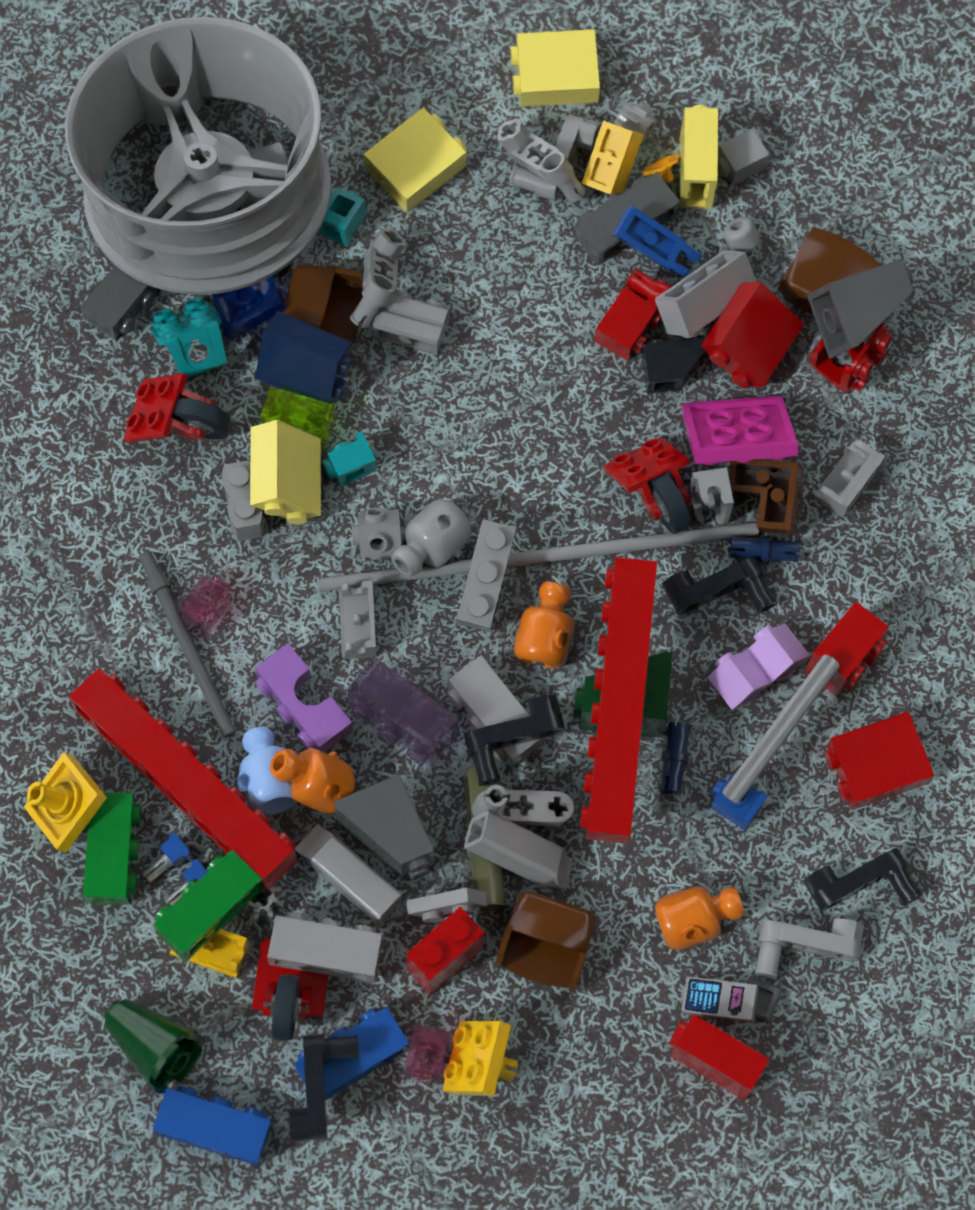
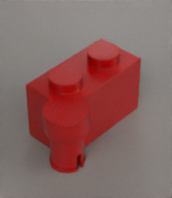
M638 268L632 271L633 275L630 274L625 284L627 288L622 289L597 326L594 342L626 361H629L634 352L638 355L642 352L643 344H647L649 339L646 336L651 326L657 328L662 322L655 298L672 287L671 284L659 279L657 281Z

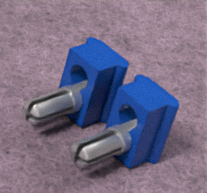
M171 833L169 835L170 839L160 846V849L165 853L161 859L143 872L144 877L149 882H152L173 865L179 868L187 860L191 862L192 866L182 873L187 881L165 899L166 904L170 903L172 906L182 897L181 892L193 879L199 881L208 872L199 861L194 860V855L188 847L193 846L199 851H207L205 856L208 865L212 862L211 854L214 852L208 844L201 846L195 841H188L184 844L175 833Z

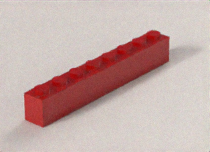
M615 557L614 567L606 569L604 589H611L610 602L603 601L601 622L608 623L607 635H600L598 656H604L603 669L596 668L594 690H601L600 703H593L591 724H597L596 737H589L587 758L594 759L593 772L586 771L583 792L590 793L589 807L582 806L580 828H587L586 839L629 844L631 837L658 561Z
M98 668L68 695L73 709L226 854L233 850L262 878L263 888L266 891L297 863L294 851L296 845L284 832L277 834L270 828L271 822L262 811L257 808L252 811L245 804L246 798L236 787L231 786L228 788L220 781L222 779L220 773L210 763L203 765L196 758L198 756L197 752L188 742L183 740L179 743L172 736L173 730L163 719L158 718L155 720L149 715L148 712L150 710L148 706L136 695L131 698L124 691L126 689L125 685L116 675L111 673L108 676Z

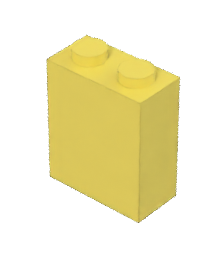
M595 29L517 34L516 46H510L511 66L518 67V75L513 76L514 95H520L521 107L598 102L600 83Z
M705 105L685 107L680 133L679 208L712 209L718 181V108H709Z
M423 107L363 154L364 168L408 213L466 167L467 149L458 137H452L445 130L444 123L436 114L430 115Z
M279 420L251 427L250 505L264 510V513L267 515L282 517L286 519L287 523L295 525L304 524L307 522V519L321 516V439Z

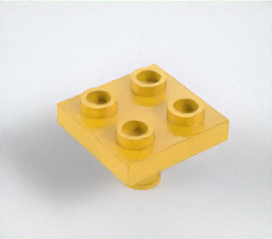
M63 752L43 781L34 782L30 785L27 792L28 801L24 808L56 850L67 853L107 797L73 755Z
M459 1021L458 1028L453 1036L454 1045L450 1061L444 1072L445 1081L442 1091L453 1095L494 1096L499 1078L507 1082L512 1081L517 1072L508 1070V1067L518 1069V1063L514 1059L504 1057L512 1025L502 1021Z

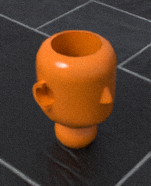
M545 581L539 588V597L541 599L539 606H531L525 609L521 615L515 636L514 653L519 660L531 664L532 661L544 663L545 668L557 669L567 661L575 630L574 619L563 612L565 605L571 599V590L568 586Z
M309 748L298 755L293 750L283 749L273 756L270 763V772L276 780L292 782V799L325 814L335 813L334 802L354 792V772L346 762L339 759L335 751L327 754L318 749Z
M694 886L660 898L655 905L656 916L664 940L672 950H682L719 937L721 933L719 921L724 919L737 920L745 914L738 890L735 887H727L719 895L711 897L706 888Z

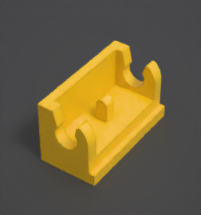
M603 120L581 184L610 195L624 193L644 134Z
M221 929L188 961L237 978L249 948L247 938ZM171 949L170 955H173V956H176V957L180 958V957Z

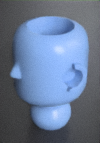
M256 727L248 730L243 736L242 744L245 751L249 754L242 760L239 767L238 788L241 792L245 793L247 803L253 811L257 808L265 815L285 812L297 804V801L292 799L291 796L292 782H280L270 772V763L273 756L285 748L274 746V733L267 727Z

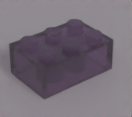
M374 656L348 688L349 707L352 709L351 715L364 725L370 722L380 729L378 734L389 744L395 745L398 742L408 750L406 752L407 756L418 765L423 766L426 763L433 768L458 736L457 716Z

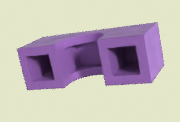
M289 643L255 667L258 678L255 681L257 688L266 698L272 695L279 704L276 707L278 714L286 724L293 722L300 730L297 737L306 749L315 748L326 752L353 731L352 721L331 696L322 703L312 706L303 704L297 699L296 693L298 689L311 677L309 668Z

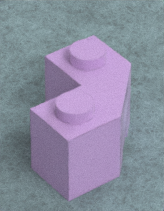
M786 623L774 628L770 625L764 627L755 634L753 638L756 642L746 651L735 655L729 652L715 662L714 665L717 669L707 678L732 710L749 704L761 695L760 692L764 688L770 686L775 681L777 683L782 681L810 657Z

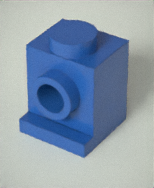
M731 774L727 781L721 777L710 793L715 798L710 808L746 831L764 805L768 795L764 792H759L751 786L744 795L743 801L736 804L723 794L724 788L733 778L734 774Z

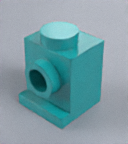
M336 187L330 196L327 214L319 233L328 239L349 247L352 236L367 215L365 200L354 191H345Z
M362 431L355 434L356 441L352 443L345 441L334 446L331 452L327 453L328 459L322 461L328 478L330 480L335 478L339 487L377 471L376 458Z

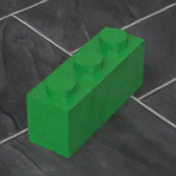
M103 792L107 798L88 823L83 897L87 904L129 905L130 895H136L137 874L131 873L132 860H138L139 839H134V825H141L142 808L141 804H136L133 793Z
M233 850L225 856L223 854L218 855L208 865V872L199 881L197 879L190 881L182 890V897L173 906L170 903L165 905L155 916L156 922L153 924L155 933L185 963L263 890L262 878Z

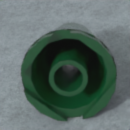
M129 999L113 1002L104 1014L106 1018L104 1026L148 1086L158 1094L165 1093L166 1088H169L167 1085L174 1079L180 1083L193 1069L202 1054L203 1049L198 1044L199 1041L204 1042V1037L198 1031Z

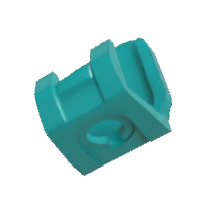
M195 297L184 303L185 309L179 314L173 313L171 308L157 311L153 314L154 320L150 328L158 345L167 346L179 374H186L188 376L187 379L227 364L219 324L222 323L220 315L213 305H209V302L204 301L203 297ZM194 339H198L200 344H204L208 348L207 357L203 361L196 362L189 357V350L192 347L191 341Z

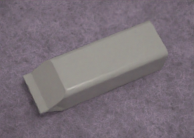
M488 810L471 819L464 849L542 887L559 888L566 891L573 859L567 856L565 848Z
M319 824L294 849L310 867L378 926L382 924L402 901V893L334 834Z

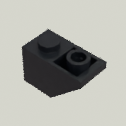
M696 335L679 341L668 342L666 339H656L648 344H643L641 358L647 394L680 390L708 356V353L701 347L705 338Z

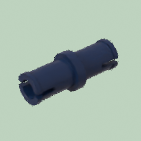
M730 536L729 544H731V547H728L729 558L756 557L759 563H767L768 560L793 561L797 563L799 555H796V552L800 551L799 541L769 540V536H761L760 539Z
M669 722L666 751L661 754V761L664 762L659 791L672 795L675 792V795H681L684 766L689 763V756L686 755L691 725L677 722V725H675V722Z

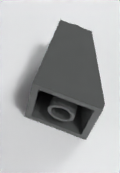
M903 259L830 282L807 295L829 359L857 347L914 291L912 288V273L904 265Z
M400 774L334 802L338 824L399 878L405 879L410 876L411 880H416L431 872L429 868L434 866V849Z

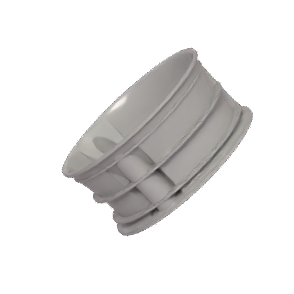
M215 17L181 18L151 25L128 35L102 53L88 67L72 93L65 119V139L71 163L84 186L83 202L90 232L104 255L115 266L144 284L169 292L203 295L234 291L263 281L292 263L308 247L320 230L330 203L331 173L325 150L319 139L321 104L316 84L300 57L284 42L260 28L235 20ZM207 99L239 101L270 112L282 120L296 136L288 165L252 159L246 147L236 138L225 133L207 131L195 113L201 109L204 101ZM186 119L191 133L182 136L177 123ZM143 121L152 125H167L171 133L172 143L163 150L155 165L154 180L158 193L141 214L135 213L103 188L104 175L109 158L122 138L140 122ZM259 201L245 209L232 213L243 205L244 202Z

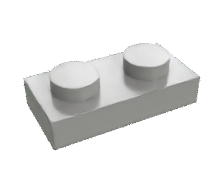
M462 888L407 900L408 914L422 917V921L426 923L443 921L444 915L452 914L460 906L468 915L474 914V909L487 906L486 892L471 888Z

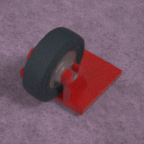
M184 373L145 379L137 390V400L133 412L126 422L127 430L123 441L133 443L167 438L169 432L196 442L198 439L204 441V438L219 440L226 437L231 424V418L225 411L216 407V403L213 400L185 389L188 376Z
M664 438L650 439L644 442L642 447L630 453L619 454L612 459V462L603 466L604 471L628 493L638 490L651 518L653 517L655 521L660 519L672 534L679 533L691 525L687 505L691 504L692 501L678 471L690 463L685 455Z
M261 938L252 1010L263 1011V1016L273 1017V1039L290 1041L293 1038L296 1020L306 1021L307 1016L323 1018L329 975L269 965L267 956L271 939Z

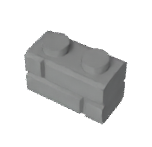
M395 290L386 305L380 307L373 323V337L437 355L448 324L449 309L444 308V305L436 300L428 299L425 302L412 299V296L404 291Z

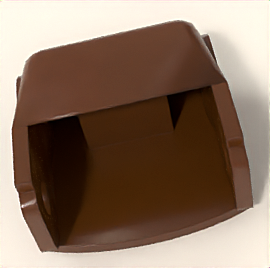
M814 226L800 246L795 259L782 278L778 290L782 292V296L786 301L814 316L807 297L808 294L830 282L882 266L883 264L876 261L870 254L851 241Z
M300 264L293 271L282 313L351 342L352 347L360 323L358 326L351 321L350 316L363 298V274L359 271L340 267ZM350 347V351H349V357H351V353H352V348H351V347Z
M519 891L510 921L502 938L495 967L500 969L504 967L518 976L540 984L569 988V991L575 993L598 916L592 915L587 909L534 892L523 893Z

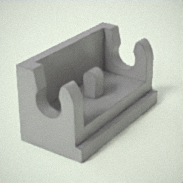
M856 440L854 444L850 445L846 453L814 493L813 498L844 518L880 470L886 456L864 442Z
M727 467L693 472L688 493L691 497L696 521L703 525L704 517L702 511L710 508L715 512L714 518L718 526L728 525L734 501Z
M363 581L359 588H351L349 583H345L342 585V592H339L342 659L377 657L373 581Z

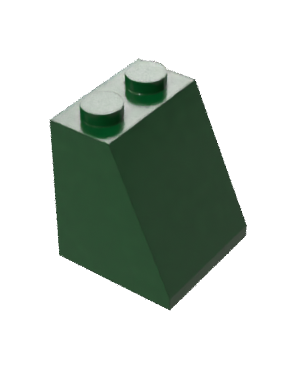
M664 652L648 657L641 736L662 738L667 721L672 652ZM596 674L585 677L584 687L577 688L573 718L580 719V730L597 731V724H591L593 703H600L601 690H594Z

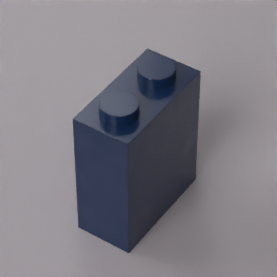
M277 311L263 331L255 379L328 410L335 398L340 400L346 390L347 381L343 379L347 375L353 358L349 357L351 342Z

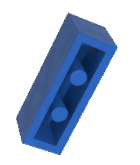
M375 1007L360 1016L359 1020L361 1023L348 1030L347 1026H344L328 1036V1038L358 1035L359 1058L327 1060V1064H323L326 1100L410 1049L408 1040L387 1007L381 1011ZM302 1051L297 1055L299 1061L294 1063V1067L305 1085L304 1054Z
M177 1085L176 1091L166 1088L153 1127L155 1135L259 1167L272 1128L271 1120L266 1119V1112L252 1107H246L245 1112L231 1108V1101L212 1096L211 1100L207 1101L198 1098L197 1091Z

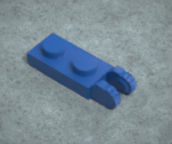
M628 206L612 234L657 265L671 271L682 279L691 274V272L686 267L675 262L678 254L681 253L688 260L697 263L703 257L685 244L686 241L633 206Z

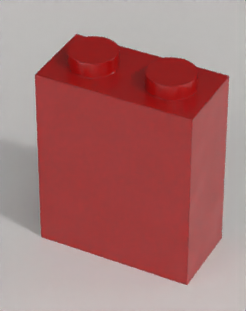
M761 281L741 283L701 344V347L709 354V359L714 364L724 368L731 375V380L737 386L744 389L764 387L804 323Z
M909 711L832 737L826 746L828 750L824 751L829 769L831 771L836 770L840 782L837 783L839 795L844 803L849 802L851 810L930 784L935 776Z
M460 906L406 953V969L431 996L483 950L485 933Z
M695 1014L692 1015L689 1022L681 1020L668 1043L674 1047L670 1057L744 1101L770 1060Z

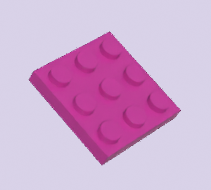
M782 395L682 403V417L695 464L715 465L726 461L746 463L753 459L771 458L782 460L787 457L798 456V443Z

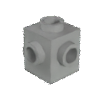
M370 508L364 512H358L359 525H352L353 545H360L361 558L368 557L373 560H380L387 556H393L394 551L401 546L399 509L384 510L382 508Z

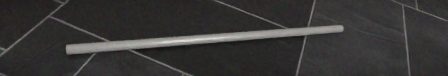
M757 522L687 530L676 534L664 533L509 554L506 568L730 539V536L735 538L759 535V529L757 528ZM472 559L449 561L438 568L427 564L422 565L421 571L414 576H405L395 568L319 578V592L340 590L345 583H349L351 588L361 587L363 581H373V585L468 573Z

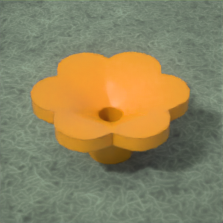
M679 153L665 156L646 166L642 173L644 176L658 172L665 183H668L675 179L670 168L681 157Z

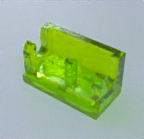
M270 386L260 420H262L261 424L279 420L321 439V449L324 450L336 417L335 405Z

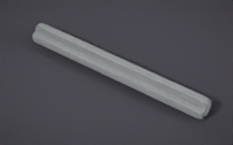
M827 654L822 656L724 788L723 794L725 797L736 804L741 801L839 669L840 665L837 660Z

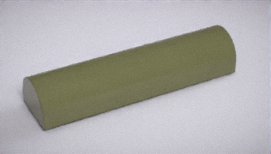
M470 766L464 775L468 828L471 819L475 817L472 811L473 802L480 793L486 791L491 786H479L475 766ZM470 852L473 889L486 892L487 906L476 908L475 910L477 912L504 909L506 903L502 867Z

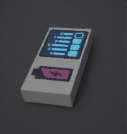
M687 976L681 1012L688 1015L695 1014L696 1016L754 1023L759 988L757 985Z

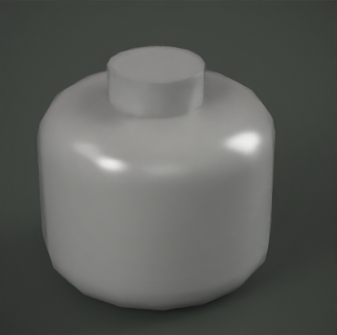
M739 217L730 221L723 230V237L731 251L750 253L760 241V234L752 220L746 217Z

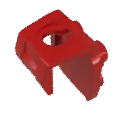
M882 322L875 329L866 344L861 342L857 347L846 351L851 357V366L848 364L845 367L836 366L832 358L829 359L822 338L809 354V359L816 371L844 393L850 390L852 392L854 390L861 392L871 377L869 372L873 365L879 367L885 360L889 352L887 347L892 341L893 336L888 333L887 324Z

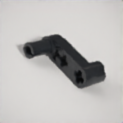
M750 557L735 563L696 583L687 570L670 576L661 584L677 615L686 614L740 587L747 590L758 613L766 612L777 604L776 599H774L763 579L765 574L756 557Z
M542 695L526 703L529 712L528 717L485 726L464 734L468 755L473 757L479 786H488L501 781L493 753L496 749L551 737L565 731L556 695Z
M898 848L878 856L839 879L830 865L803 880L821 912L828 910L883 878L884 880H889L901 899L903 906L912 903L923 895L907 871L908 864Z
M325 1034L303 1036L307 1107L289 1109L291 1142L328 1139L323 1064H327V1060L359 1058L358 1035L325 1038Z

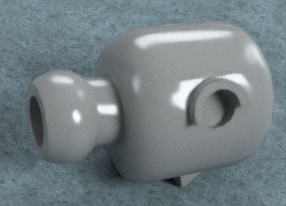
M437 499L428 504L406 525L404 538L407 545L398 547L393 553L392 561L398 571L405 576H414L421 571L423 563L438 568L444 565L452 556L460 557L462 547L471 536V525L465 513L448 500Z

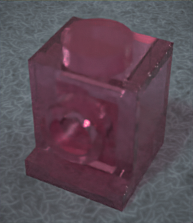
M202 575L186 599L182 600L178 605L181 616L207 633H210L233 602L232 594L228 591L230 586L218 576L214 575L210 580ZM206 593L213 596V599L209 602L201 600Z
M418 1024L414 1025L405 1063V1071L411 1072V1079L425 1083H431L433 1077L440 1079L450 1032ZM430 1051L434 1056L433 1060L430 1063L422 1062L420 1060L422 1052Z

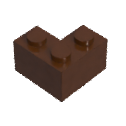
M753 459L746 463L730 461L729 481L732 495L760 499L757 528L762 533L796 536L804 468L797 462Z

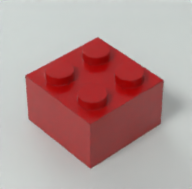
M856 601L813 652L805 672L810 674L822 656L827 654L837 660L840 666L825 688L837 697L844 689L850 693L862 678L861 675L867 668L865 664L871 667L882 654V649L888 642L884 637L889 626Z

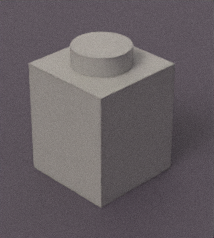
M753 128L720 144L718 147V172L722 177L727 176L732 185L767 167L770 154Z

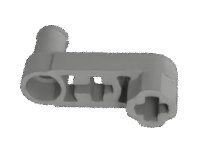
M569 114L555 147L561 151L572 166L579 148L593 151L602 124ZM517 165L513 167L509 179L510 186L536 192V195L553 201L558 200L561 190L557 185H553L550 181H545L528 169Z
M515 118L511 121H505L498 128L497 139L516 163L545 181H550L553 185H557L568 202L580 200V197L574 191L576 189L581 196H584V186L575 177L573 167L558 148L528 131L520 119Z
M391 228L380 229L364 256L363 298L350 316L351 321L357 326L361 320H364L361 328H369L379 308L386 305L397 287L398 257L406 245V240Z
M491 785L475 799L472 811L473 815L477 816L488 810L516 825L544 826L545 829L552 831L557 830L568 821L573 814L574 804L569 795L560 791L505 790L501 785ZM520 800H524V806L530 807V810L524 816L521 815L519 809H508L506 816H503L505 806H516ZM551 805L554 806L556 812H561L558 817L555 816L554 810H549Z
M835 918L833 919L831 933L793 924L763 920L758 938V943L761 946L754 974L767 979H776L781 951L785 948L843 961L856 962L859 958L864 925L850 919Z

